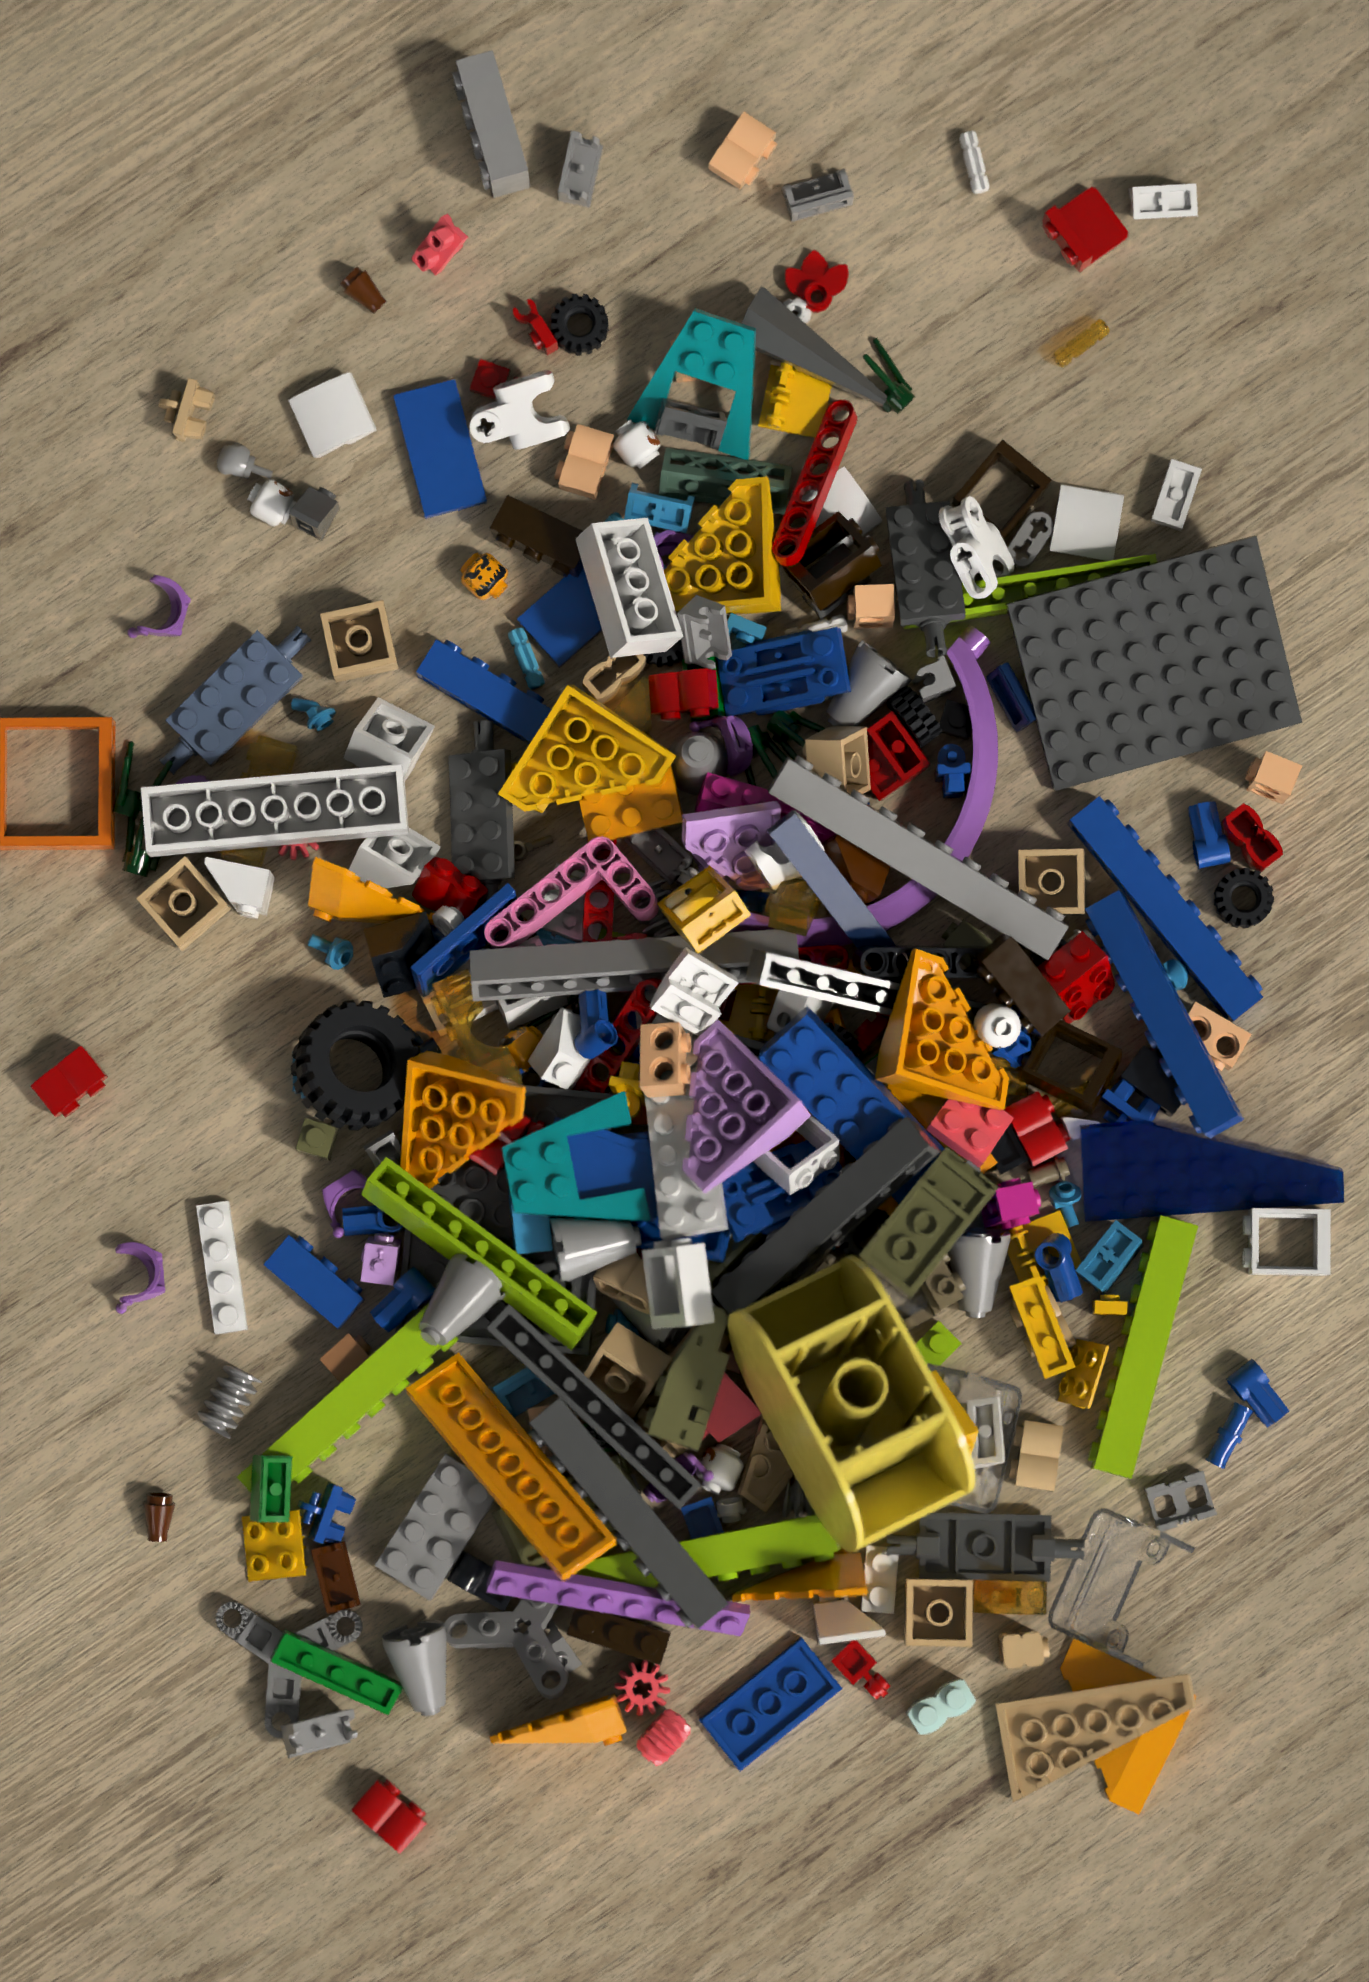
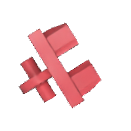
M447 213L438 220L416 249L415 254L412 256V261L421 271L424 272L430 269L434 275H437L443 271L453 256L460 251L468 236L460 228L454 226L451 217Z

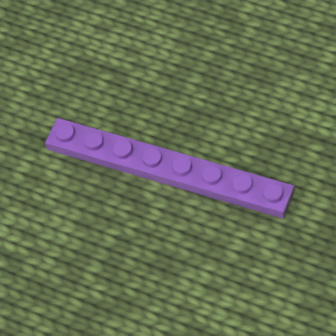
M497 1560L494 1562L487 1581L488 1593L686 1627L675 1614L680 1609L671 1599L666 1602L656 1589L577 1574H573L562 1582L553 1570ZM727 1601L729 1604L699 1629L741 1636L750 1616V1605Z

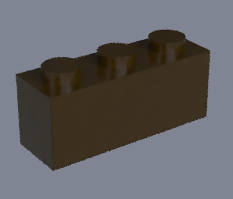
M507 495L490 526L491 533L495 538L494 542L508 550L514 547L523 551L522 555L534 563L539 564L540 561L552 565L551 569L561 576L568 577L570 574L578 578L584 567L575 539L583 531Z
M1001 934L973 958L979 966L976 969L978 975L987 984L992 982L999 991L996 994L998 1000L1002 1005L1012 1008L1020 1019L1021 1029L1027 1034L1032 1033L1043 1036L1071 1011L1012 936Z
M575 1608L567 1635L661 1665L671 1632L615 1614Z

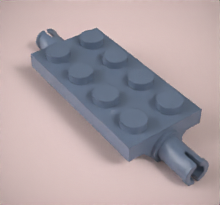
M296 626L278 646L276 644L272 645L257 630L165 720L180 735L178 738L180 741L159 760L164 766L167 761H172L173 765L169 771L173 775L193 754L201 756L212 767L303 678V675L291 664V659L311 639L306 633L302 632L303 630L299 626Z

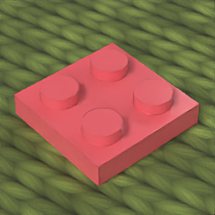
M947 1099L926 1130L967 1161H971L980 1168L1014 1118L1004 1110Z

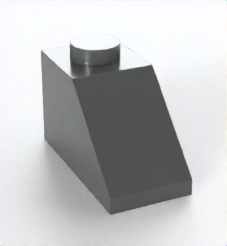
M309 487L289 512L293 526L322 541L340 509L338 501L335 500L336 495L322 487H319L318 491Z

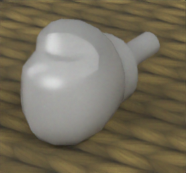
M240 443L224 446L217 459V468L225 475L232 474L249 479L252 472L271 479L273 473L271 470L254 465L256 457L249 456L250 450Z

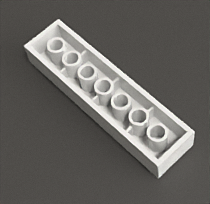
M402 764L141 787L146 853L150 857L409 834Z

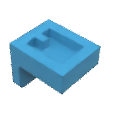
M730 614L727 621L729 636L731 633L737 634L736 639L738 641L751 645L756 641L764 639L767 627L736 614Z

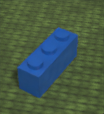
M288 1235L263 1265L337 1329H340L365 1301L360 1296L363 1289L349 1277L345 1282L335 1274L339 1268L325 1256L318 1260L310 1252L314 1247L302 1236L299 1235L294 1239Z

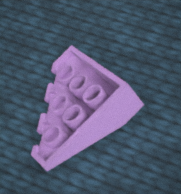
M718 1019L694 1041L693 1054L698 1056L697 1072H691L689 1091L690 1098L694 1099L693 1115H687L685 1139L690 1142L689 1158H683L682 1169L704 1193L787 1139L811 1116L800 1099Z

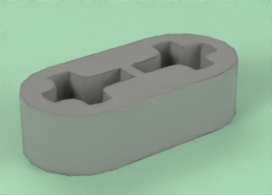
M1044 512L1030 514L1009 544L1008 550L1013 558L1015 568L1025 569L1029 567L1049 539L1053 530V521L1048 514ZM1040 520L1044 521V529L1047 532L1040 531L1035 539L1031 538L1030 534L1032 533L1033 525L1030 523L1032 521L1034 523H1038ZM1025 542L1029 543L1030 546L1026 554L1030 558H1022L1020 561L1016 560V552L1013 549L1020 550Z

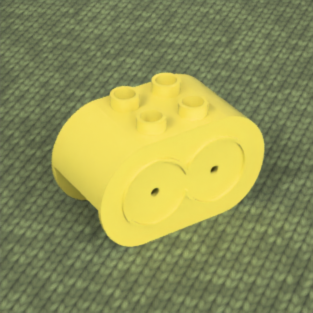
M848 1255L839 1262L729 1315L728 1332L730 1342L749 1392L815 1514L831 1537L844 1550L851 1553L973 1491L975 1485L974 1467L962 1430L887 1292L876 1275L861 1259Z

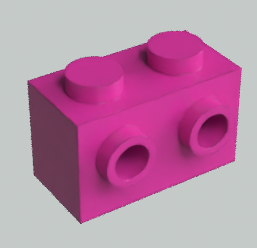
M1016 1178L996 1184L999 1187L998 1190L981 1210L985 1228L1001 1225L1002 1230H1007L1031 1223L1029 1217L1040 1214L1038 1208L1041 1206V1199L1038 1190L1033 1187L1032 1182L1022 1184L1021 1179Z

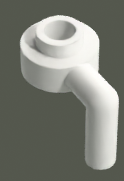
M442 906L432 915L435 926L445 937L465 920L462 913L455 907Z

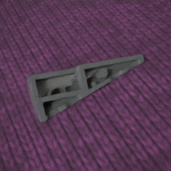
M760 287L741 323L756 328V351L795 367V370L877 405L884 406L887 399L886 394L766 288Z

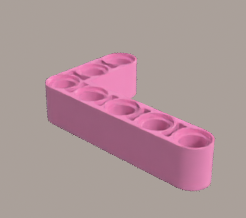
M600 836L585 844L492 918L485 926L484 936L492 949L517 947L602 879L637 920L649 921L653 919L659 910L658 900L652 888L609 838ZM607 849L611 851L607 859L601 861L595 859L596 854L600 850ZM579 869L585 871L582 879L578 881L570 880L573 871ZM622 873L631 875L627 883H615L618 875ZM559 890V896L555 900L547 901L544 899L548 891ZM648 897L651 899L647 907L641 909L635 907V903L639 898ZM523 911H534V915L530 920H519L520 914ZM498 931H509L505 940L500 942L494 941V936Z

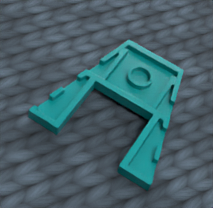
M695 308L627 417V421L631 420L633 423L644 421L651 429H654L662 399H668L676 372L736 391L718 451L748 461L751 453L750 436L752 432L751 415L754 389L753 372L755 368L756 328Z
M625 1091L502 1147L501 1150L514 1214L650 1221L644 1188L579 1200L567 1136L631 1125Z

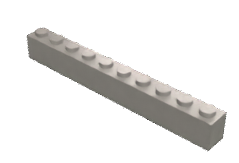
M798 755L795 760L787 756L767 789L768 793L1003 934L1012 936L1018 943L1049 960L1068 929V925L1062 921L1065 917L1062 913L1050 906L1047 907L1046 911L1035 905L1037 899L1021 889L1016 894L1007 888L1009 885L1007 880L995 873H992L990 877L979 871L982 866L966 856L961 861L951 855L954 849L938 839L935 844L923 838L926 832L912 823H909L907 827L895 821L898 815L883 806L876 810L868 805L870 799L855 789L850 794L840 788L842 782L826 772L821 777L811 771L814 765Z
M777 928L761 931L746 930L726 933L697 954L735 975L739 983H749L745 978L753 948L799 959L796 928ZM680 935L674 937H647L644 939H616L602 942L471 950L470 972L473 1002L576 995L584 991H594L597 989L603 992L633 991L644 980L650 978L663 980L685 947L695 953L697 952ZM647 985L645 990L656 988L653 985Z

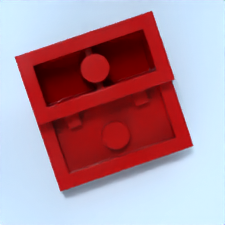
M891 711L867 729L871 790L877 799L882 801L900 787L919 776L931 763L894 711Z

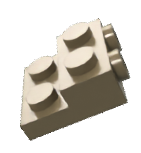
M946 1254L925 1281L940 1310L964 1298L961 1291L966 1289L958 1272L950 1273L946 1262L950 1261L948 1254Z

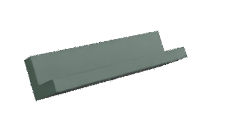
M666 447L661 470L659 495L687 500L688 495L695 496L694 501L721 505L732 493L728 488L736 479L768 477L769 475L783 476L784 480L769 478L773 513L784 514L792 466L754 460L747 461L741 458ZM670 460L682 461L686 464H670ZM705 466H716L718 469L710 470L706 469ZM736 471H748L750 474H738Z

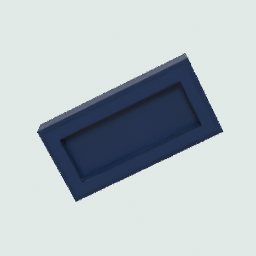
M1009 662L999 665L986 676V680L1016 733L1025 729L1036 720L1033 706Z

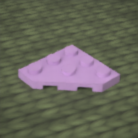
M777 801L683 814L682 843L685 849L692 854L696 853L702 857L709 866L723 876L727 875L733 879L737 886L743 890L752 891L770 888L755 869L745 850L756 841L764 847L775 844V841L766 830L780 820L781 808Z

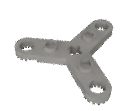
M547 1562L543 1564V1569L552 1570ZM522 1598L514 1611L455 1614L445 1621L447 1642L456 1649L515 1647L536 1688L543 1697L556 1700L560 1696L563 1697V1694L567 1693V1689L570 1687L569 1676L544 1632L545 1627L559 1605ZM523 1622L528 1626L529 1633L526 1635L518 1632L520 1630L518 1625ZM462 1623L468 1626L465 1636L462 1638L452 1637L451 1632H453L452 1629H455V1626H458V1624L462 1625ZM550 1674H558L561 1677L559 1685L553 1689L545 1688L544 1680L547 1679L546 1677H549Z
M227 1602L218 1609L216 1624L223 1633L269 1664L265 1727L273 1737L283 1738L282 1731H278L273 1727L272 1718L278 1712H285L290 1717L291 1723L298 1721L302 1676L270 1662V1657L283 1634L281 1630L243 1604ZM228 1609H236L240 1612L242 1620L238 1627L230 1628L225 1625L223 1616ZM341 1610L294 1634L334 1651L356 1640L362 1632L363 1624L356 1612ZM341 1617H349L355 1623V1630L349 1636H343L337 1631L336 1625Z

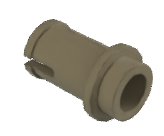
M1056 1156L1053 1157L1054 1161L1027 1169L1033 1187L1037 1189V1187L1059 1179L1062 1182L1065 1181V1177L1070 1176V1172L1064 1157L1058 1159Z

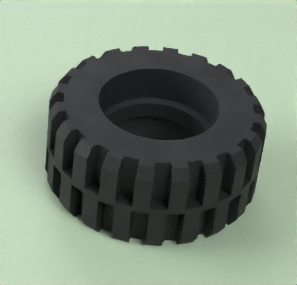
M354 1000L344 1001L340 1006L336 1004L330 1006L308 1025L298 1038L299 1042L293 1049L292 1057L295 1061L291 1065V1075L298 1078L293 1084L296 1093L303 1092L305 1096L301 1102L307 1109L312 1106L318 1111L315 1114L316 1118L322 1122L329 1118L332 1120L331 1126L339 1129L345 1124L348 1125L349 1130H360L363 1126L370 1129L378 1126L382 1121L386 1122L396 1114L405 1104L407 1060L421 1054L419 1046L412 1045V1041L416 1038L412 1030L405 1031L401 1026L405 1021L399 1015L395 1018L388 1015L390 1009L383 1005H380L378 1009L372 1008L373 1003L371 1001L362 1000L359 1005H356ZM343 1039L357 1040L369 1046L376 1053L383 1073L382 1082L378 1088L369 1092L356 1091L348 1088L337 1079L332 1071L329 1059L330 1049L335 1042Z

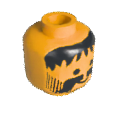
M478 552L475 553L460 569L463 573L461 578L462 584L480 600L488 599L490 596L497 599L508 587L505 583L508 570L490 553H483L481 555Z
M518 1025L499 1041V1061L509 1071L514 1069L518 1072L520 1068L526 1070L525 1072L529 1071L527 1069L531 1065L528 1059L543 1035L534 1026Z

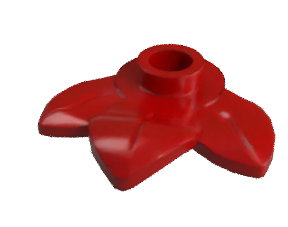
M813 250L808 254L801 270L787 268L785 272V282L789 291L801 297L807 303L806 308H809L813 313L827 310L832 303L833 296L844 291L849 277L846 264H839L829 269L828 263L817 250ZM819 293L823 299L820 302H814L811 300V295Z

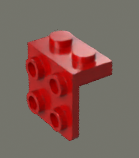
M1095 187L1088 188L1060 209L1054 205L1044 213L1042 228L1050 240L1057 242L1062 249L1061 254L1070 266L1074 265L1079 273L1123 243L1129 235L1128 230Z
M1083 931L1051 955L1049 960L1046 959L1037 967L1071 1010L1062 1018L1063 1021L1069 1024L1074 1020L1081 1019L1088 1009L1099 1000H1105L1115 987L1108 955Z

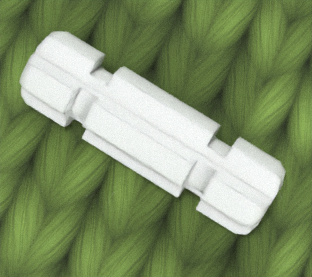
M975 131L964 132L960 134L959 140L961 148L964 149L963 156L968 177L972 178L970 180L971 189L974 194L984 193L988 191L989 183L987 176H984L986 170L980 147H977L979 143Z
M840 614L831 617V620L828 621L827 619H822L801 625L800 629L797 627L787 629L785 635L806 630L816 632L835 627L841 628V633L847 631L848 626L844 615Z

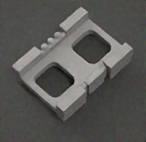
M1204 1471L1184 1476V1480L1168 1483L1166 1486L1165 1483H1161L1144 1489L1158 1532L1178 1527L1177 1523L1183 1524L1184 1522L1188 1523L1189 1520L1194 1521L1195 1517L1199 1521L1217 1515L1207 1487ZM1201 1485L1204 1489L1207 1503L1204 1506L1192 1509L1188 1505L1185 1490L1189 1487ZM1169 1494L1173 1499L1176 1512L1172 1516L1159 1518L1154 1506V1499Z

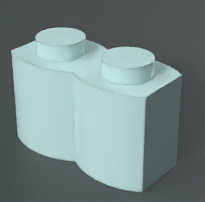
M953 1679L943 1684L935 1692L934 1696H926L915 1701L907 1709L906 1714L919 1735L929 1734L939 1729L948 1717H957L967 1712L974 1705L976 1699L963 1679Z

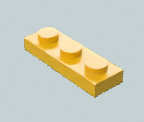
M1039 1275L1010 1286V1292L1044 1379L1075 1368L1041 1276Z

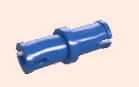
M1234 1402V1406L1223 1428L1219 1427L1217 1431L1219 1436L1209 1456L1206 1458L1208 1462L1225 1469V1465L1236 1444H1240L1243 1439L1240 1436L1251 1414H1253V1410Z

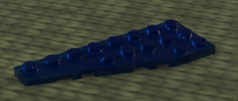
M1146 1120L1079 1125L1085 1222L1344 1202V1174L1341 1167L1308 1159H1296L1275 1151L1267 1152L1255 1149L1254 1146L1221 1138L1196 1135L1175 1127L1171 1129Z

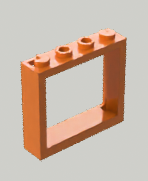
M112 717L0 718V850H115V812H113L115 804L116 722ZM99 729L98 836H6L7 730Z

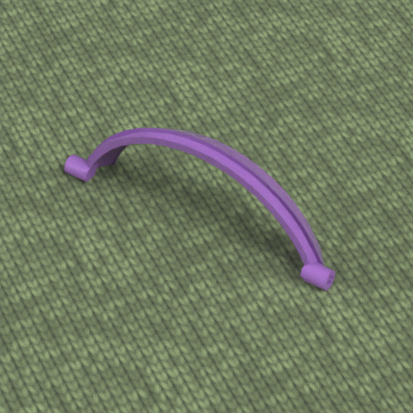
M971 625L966 627L946 653L953 664L965 694L973 739L971 777L966 798L958 820L945 841V844L954 849L951 855L961 861L965 856L969 857L981 835L990 811L998 767V733L994 707L985 677L977 662V659L991 643L984 634ZM912 879L899 890L866 907L882 928L887 931L913 916L938 894ZM750 912L751 916L727 932L796 928L798 948L826 945L844 946L852 943L833 917L782 919Z

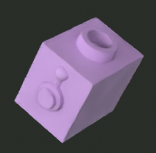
M375 1233V1236L368 1237L361 1253V1261L363 1262L362 1282L394 1285L398 1274L402 1240L394 1239V1235L386 1233Z

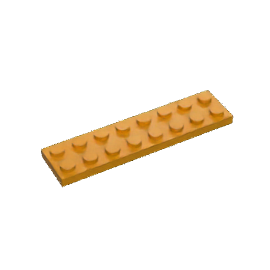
M459 1352L406 1388L409 1398L562 1582L616 1545V1538Z

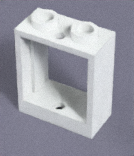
M812 1115L796 1131L818 1150L791 1169H788L769 1151L753 1161L790 1195L798 1189L808 1186L813 1178L824 1170L833 1168L838 1160H840L839 1139Z
M1251 1208L1248 1210V1215L1243 1216V1235H1248V1248H1243L1242 1262L1243 1268H1248V1275H1331V1209ZM1259 1218L1313 1219V1267L1259 1266Z
M691 1238L654 1242L655 1249L642 1250L652 1329L714 1323L705 1244H691Z

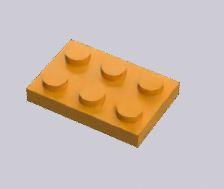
M672 766L669 767L658 784L646 786V783L627 786L625 791L601 795V792L582 796V800H579L588 842L600 836L607 837L610 840L680 824L683 819Z

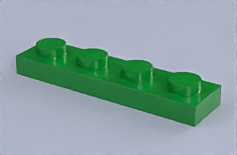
M286 1629L270 1657V1662L386 1715L390 1714L403 1689L399 1681Z

